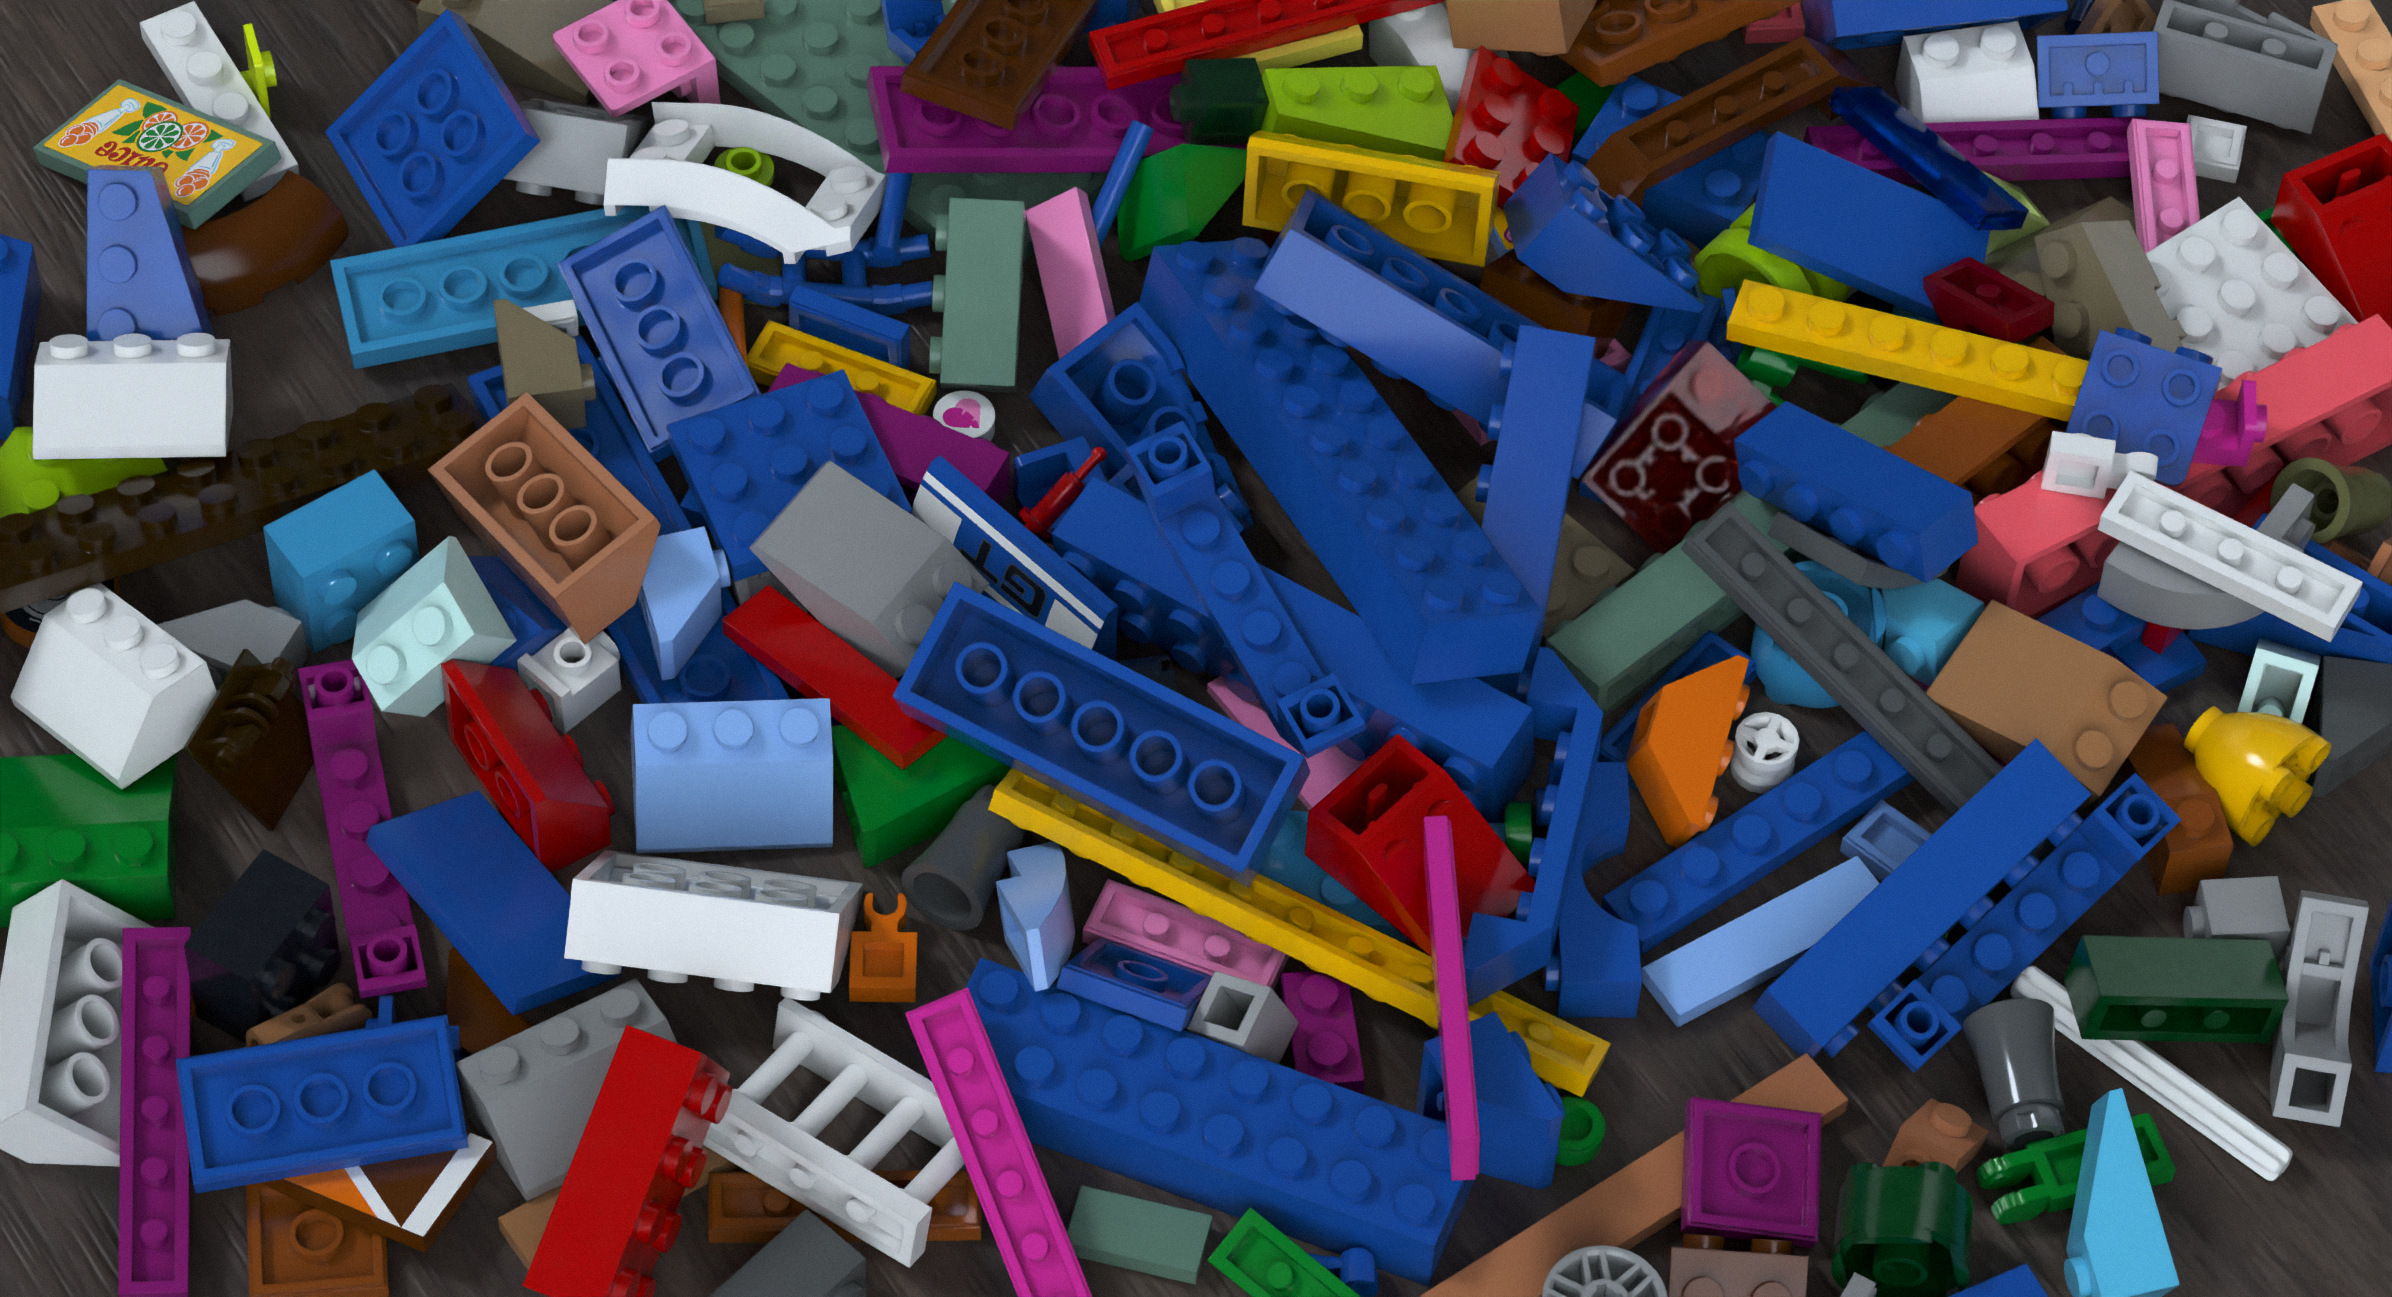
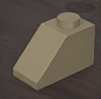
M507 299L493 300L507 407L524 393L528 392L565 429L587 427L585 402L596 400L592 364H579L576 339Z

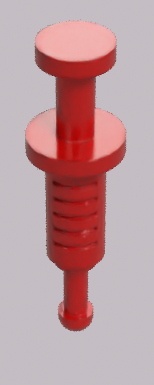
M1095 447L1091 451L1092 455L1075 473L1073 471L1070 473L1066 472L1033 509L1024 506L1020 510L1019 515L1026 523L1024 526L1035 536L1039 534L1041 537L1050 540L1054 531L1051 526L1084 490V478L1100 461L1103 462L1106 459L1107 452L1103 447Z

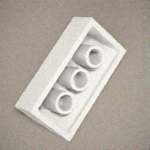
M63 879L12 908L0 980V1149L27 1163L120 1167L123 928L155 927Z

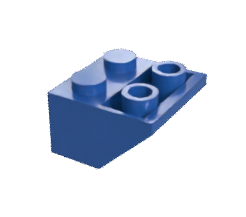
M1494 1011L1469 1022L1479 1134L1482 1137L1479 1173L1541 1190L1552 1185L1556 1155L1560 1151L1558 1142L1561 1123L1565 1119L1564 1106L1556 1089L1548 1082L1542 1084L1532 1069L1531 1057L1522 1037L1516 1031L1508 1032ZM1438 1036L1424 1042L1416 1114L1446 1124Z

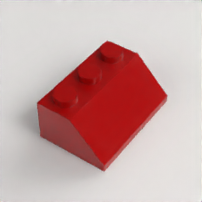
M451 659L441 664L451 742L502 818L547 870L553 873L611 845L609 817L615 815V807L611 796L600 780L593 782L589 780L583 771L584 764L580 751L571 736L567 733L559 736L551 724L552 714L542 693L537 688L528 690L514 669Z

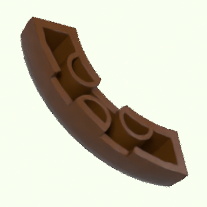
M289 170L286 171L280 181L270 191L247 207L216 220L204 222L196 230L184 225L181 226L186 240L184 244L196 280H199L204 296L206 310L214 309L216 317L264 303V294L285 285L293 279L297 284L302 283L319 270L338 251L349 236L343 214L332 199L310 180Z

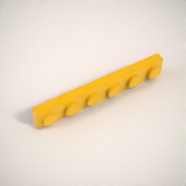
M1744 279L1727 322L1726 340L2069 422L2089 364L2087 360Z

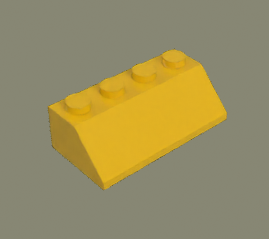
M1258 130L1249 137L1247 145L1242 225L1281 232L1306 190L1310 189L1424 257L1484 267L1497 210L1501 172L1481 169L1472 165H1458L1423 159L1413 155H1399L1359 148L1349 144L1341 145L1300 138L1291 134H1277Z

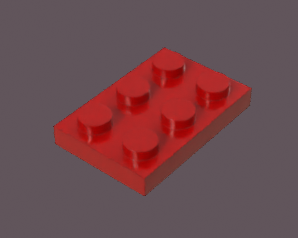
M1481 45L1467 63L1443 162L1472 165L1481 169L1501 172L1497 206L1504 210V203L1550 152L1567 164L1580 106L1570 101L1561 91L1549 88L1520 70L1513 61L1500 57Z

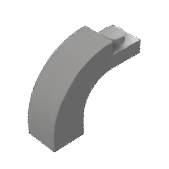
M2292 483L2256 531L2304 553L2303 549L2309 542L2315 529V524L2309 521L2315 495ZM2122 541L2118 543L2104 562L2097 594L2099 598L2134 617L2150 623L2179 629L2200 630L2231 626L2265 612Z
M2305 890L2300 892L2291 944L2287 946L2282 971V980L2289 1001L2273 1036L2270 1104L2274 1117L2340 1128L2352 1068L2348 1046L2349 1020L2355 977L2369 911L2368 902L2365 900Z

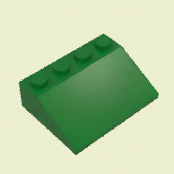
M178 753L172 755L123 790L76 754L0 757V928H9L13 907L61 879L141 921L176 919Z

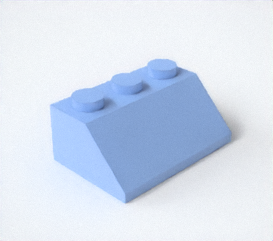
M830 698L633 704L630 734L636 854L832 847L833 747Z

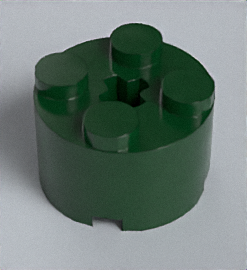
M1869 1162L1852 1165L1847 1170L1846 1181L1841 1185L1837 1193L1831 1272L1836 1283L1845 1289L1854 1272L1876 1283V1297H1946L1947 1291L1957 1285L1959 1292L1964 1290L1969 1282L1974 1206L1970 1194L1963 1186L1956 1182L1955 1170L1941 1162H1925L1917 1167H1882Z

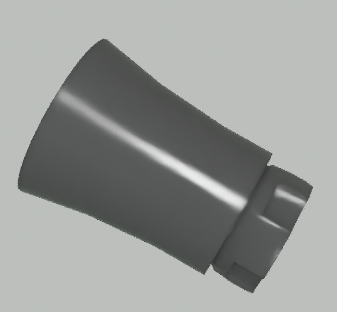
M991 784L981 786L970 800L961 805L947 827L929 848L913 861L902 874V887L912 905L931 921L949 929L965 931L971 930L980 924L992 893L996 888V881L1000 880L1008 866L1007 852L1020 848L1023 843V835L1027 831L1015 826L1010 820L988 810L994 789L996 788Z
M2017 998L1989 1004L1970 1014L1963 1022L1962 1029L1980 1072L1988 1099L1992 1123L1998 1128L2005 1150L2008 1152L2024 1150L2026 1144L2065 1134L2062 1123L2065 1105L2059 1082L2055 1050L2054 1008L2042 1000Z

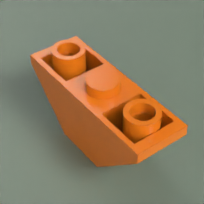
M1740 655L1664 685L1640 709L1625 762H1627V769L1663 838L1668 845L1675 848H1680L1696 832L1704 833L1712 823L1717 811L1719 798L1712 795L1716 777H1720L1724 773L1732 757L1734 741L1727 739L1732 721H1736L1742 714L1750 693V686L1743 683L1749 659Z

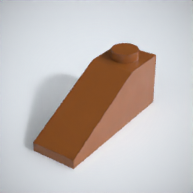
M2174 723L2149 725L2119 768L2123 783L2136 773L2182 819L2145 855L2157 896L2197 891L2200 880L2223 879L2234 846L2217 791L2197 770L2193 753L2184 747L2185 740Z

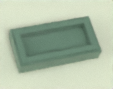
M1081 1185L1067 1233L1078 1258L1196 1285L1212 1230L1213 1215Z

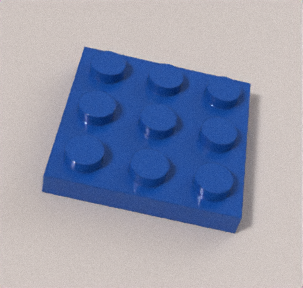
M446 9L325 131L395 248L442 239L541 141L464 18L449 9Z
M844 369L666 424L667 440L718 549H723L733 582L770 571L749 547L817 470L829 460L912 515V508Z

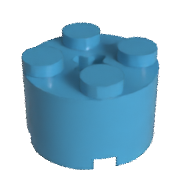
M1814 560L1794 564L1881 649L1887 621V611L1883 597L1876 588L1870 587L1869 589L1867 586L1858 585ZM1755 622L1751 644V658L1755 661L1756 674L1764 684L1765 693L1772 701L1782 705L1795 704L1809 708H1829L1840 705Z

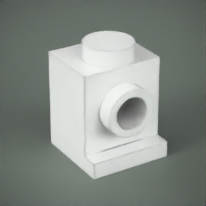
M568 628L532 657L525 653L517 660L519 677L528 690L537 688L542 693L552 714V724L564 734L621 690L620 652L613 640L603 631L584 645Z

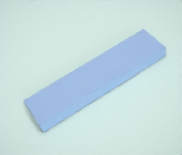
M1855 856L1642 967V983L1678 1028L1785 972L1880 883L1861 859Z

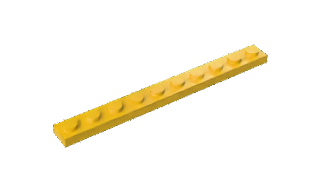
M1013 768L994 789L988 810L1010 820L1015 826L1033 831L1068 848L1073 854L1081 858L1091 859L1126 876L1136 885L1151 888L1184 904L1196 914L1217 920L1245 934L1256 943L1265 944L1303 962L1310 969L1326 973L1363 991L1368 997L1376 1001L1386 1002L1423 1020L1428 1026L1438 1030L1431 956L1257 873L1250 888ZM1502 990L1472 1006L1468 1005L1469 1022L1495 1011L1508 1032L1516 1031L1524 1040L1531 1057V1067L1536 1075L1541 1077L1546 1083H1550L1553 1087L1565 1089L1580 1097H1583L1603 1064L1611 1043Z

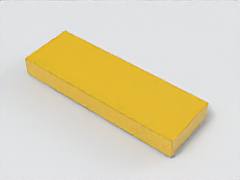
M768 320L747 355V364L755 381L771 387L785 364L790 363L807 371H818L825 375L844 369L854 390L878 395L887 403L918 416L925 415L937 394L936 380Z

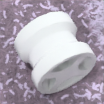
M1770 712L1754 713L1742 720L1736 730L1734 750L1730 762L1732 776L1740 786L1750 792L1765 794L1792 777L1800 740L1794 725L1783 716ZM1771 754V759L1766 760V755Z

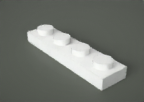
M195 1L140 22L142 39L184 105L275 141L281 159L240 193L245 202L270 191L287 170L300 176L297 161Z
M2131 470L2100 517L2099 531L2330 643L2361 591L2362 581Z

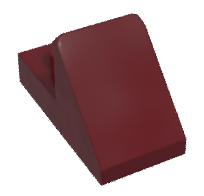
M1970 256L1923 278V289L1944 327L2018 343L2025 340L2028 336L2054 324L2055 303Z

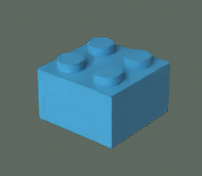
M375 469L263 527L275 604L289 612L295 619L302 621L305 643L314 654L334 643L339 644L351 639L355 635L358 612L420 561L415 520Z

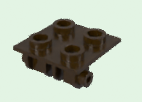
M243 649L183 749L270 832L274 831L313 765L314 759L304 704L292 693L296 686V679L294 677L296 674L295 666L290 661L280 657L274 658L271 663L262 664L248 649Z

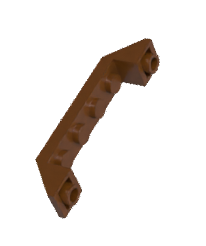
M1801 36L1611 134L1584 166L1598 179L1600 183L1598 187L1613 198L1618 194L1624 195L1642 210L1646 189L1813 103L1831 121L1876 98L1879 89L1842 50L1806 36Z

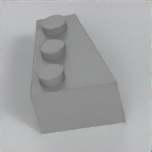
M2240 0L2163 1L2153 31H2158L2159 92L2161 94L2212 106L2226 113H2237L2272 123L2283 129H2293L2307 134L2312 133L2338 44L2275 12H2272L2267 19L2240 5Z

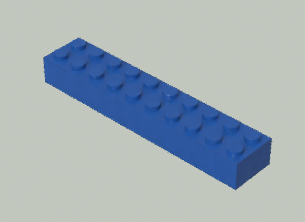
M1240 237L1231 241L1204 243L1186 241L1178 245L1154 246L1139 305L1175 345L1185 365L1183 371L1408 684L1414 685L1523 672L1542 612L1541 608L1347 350L1324 339L1318 333L1316 325L1299 315L1288 316L1274 310L1264 301L1263 294L1253 289L1271 250L1262 238Z

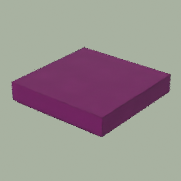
M1690 1097L1685 1104L1680 1232L1724 1236V1238L1751 1241L1752 1238L1793 1241L1792 1246L1812 1249L1818 1242L1822 1113Z

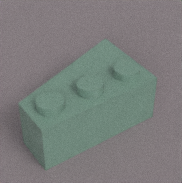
M949 197V214L937 213L935 250L947 251L946 275H934L932 312H944L942 337L931 336L929 373L940 374L942 390L1016 393L1020 301L1023 283V241L1026 232L1024 201Z

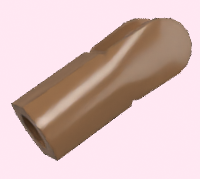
M337 983L331 985L306 1003L250 1028L246 1033L247 1047L362 1029L366 1028L367 1018H373L371 1010L364 1004H355L353 1002L354 994L348 985Z

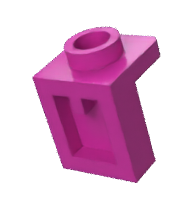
M2242 380L2237 401L2212 399L2191 463L2247 467L2253 443H2263L2267 427V406L2257 404L2256 381Z

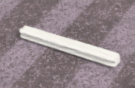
M2029 965L2015 978L2010 990L2012 998H2032L2049 1003L2054 1008L2055 1029L2264 1179L2275 1181L2286 1170L2293 1155L2291 1148L2141 1041L2082 1039L2067 989L2034 965Z

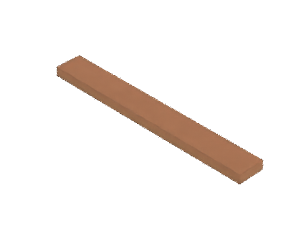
M1805 1053L1730 1102L1822 1113L1821 1127L1846 1112L1849 1099L1815 1061ZM1684 1130L1419 1297H1542L1544 1283L1549 1272L1558 1261L1569 1253L1584 1247L1598 1245L1614 1246L1626 1250L1636 1246L1681 1217Z

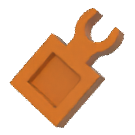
M868 893L863 904L864 925L868 931H851L849 1002L916 1003L918 942L917 932H902L907 922L906 897L903 893H898V907L895 912L882 915L875 912L873 893Z

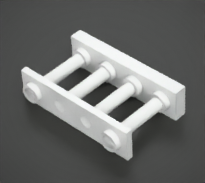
M785 997L778 1004L772 1046L775 1052L738 1089H732L731 1100L723 1119L719 1124L711 1122L703 1145L910 1268L925 1252L932 1207L927 1204L965 1164L934 1085L929 1079L833 1024L821 1013L809 1010L796 1001ZM799 1064L831 1082L793 1122H787L760 1106ZM856 1097L886 1116L849 1155H843L817 1140L816 1137ZM909 1130H912L942 1149L903 1189L871 1172V1170Z

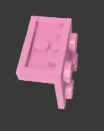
M617 0L553 34L554 46L612 117H619L670 90L678 98L685 96L690 103L721 104L716 58L668 0Z

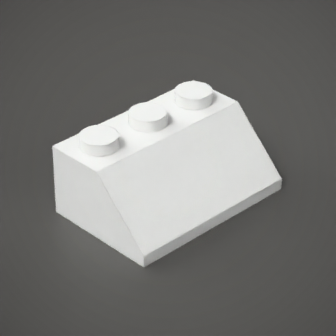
M132 333L117 336L113 341H88L86 337L81 335L66 334L56 336L50 339L49 342H40L34 365L33 459L226 457L234 409L230 339H215L214 336L207 333H188L179 336L177 340H151L147 335Z
M97 583L75 592L66 601L44 615L10 697L16 708L123 790L183 749L217 691L206 661L103 584Z

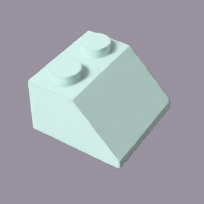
M448 536L358 612L352 660L381 711L425 717L445 701L441 664L451 659L488 665L517 640L456 537Z

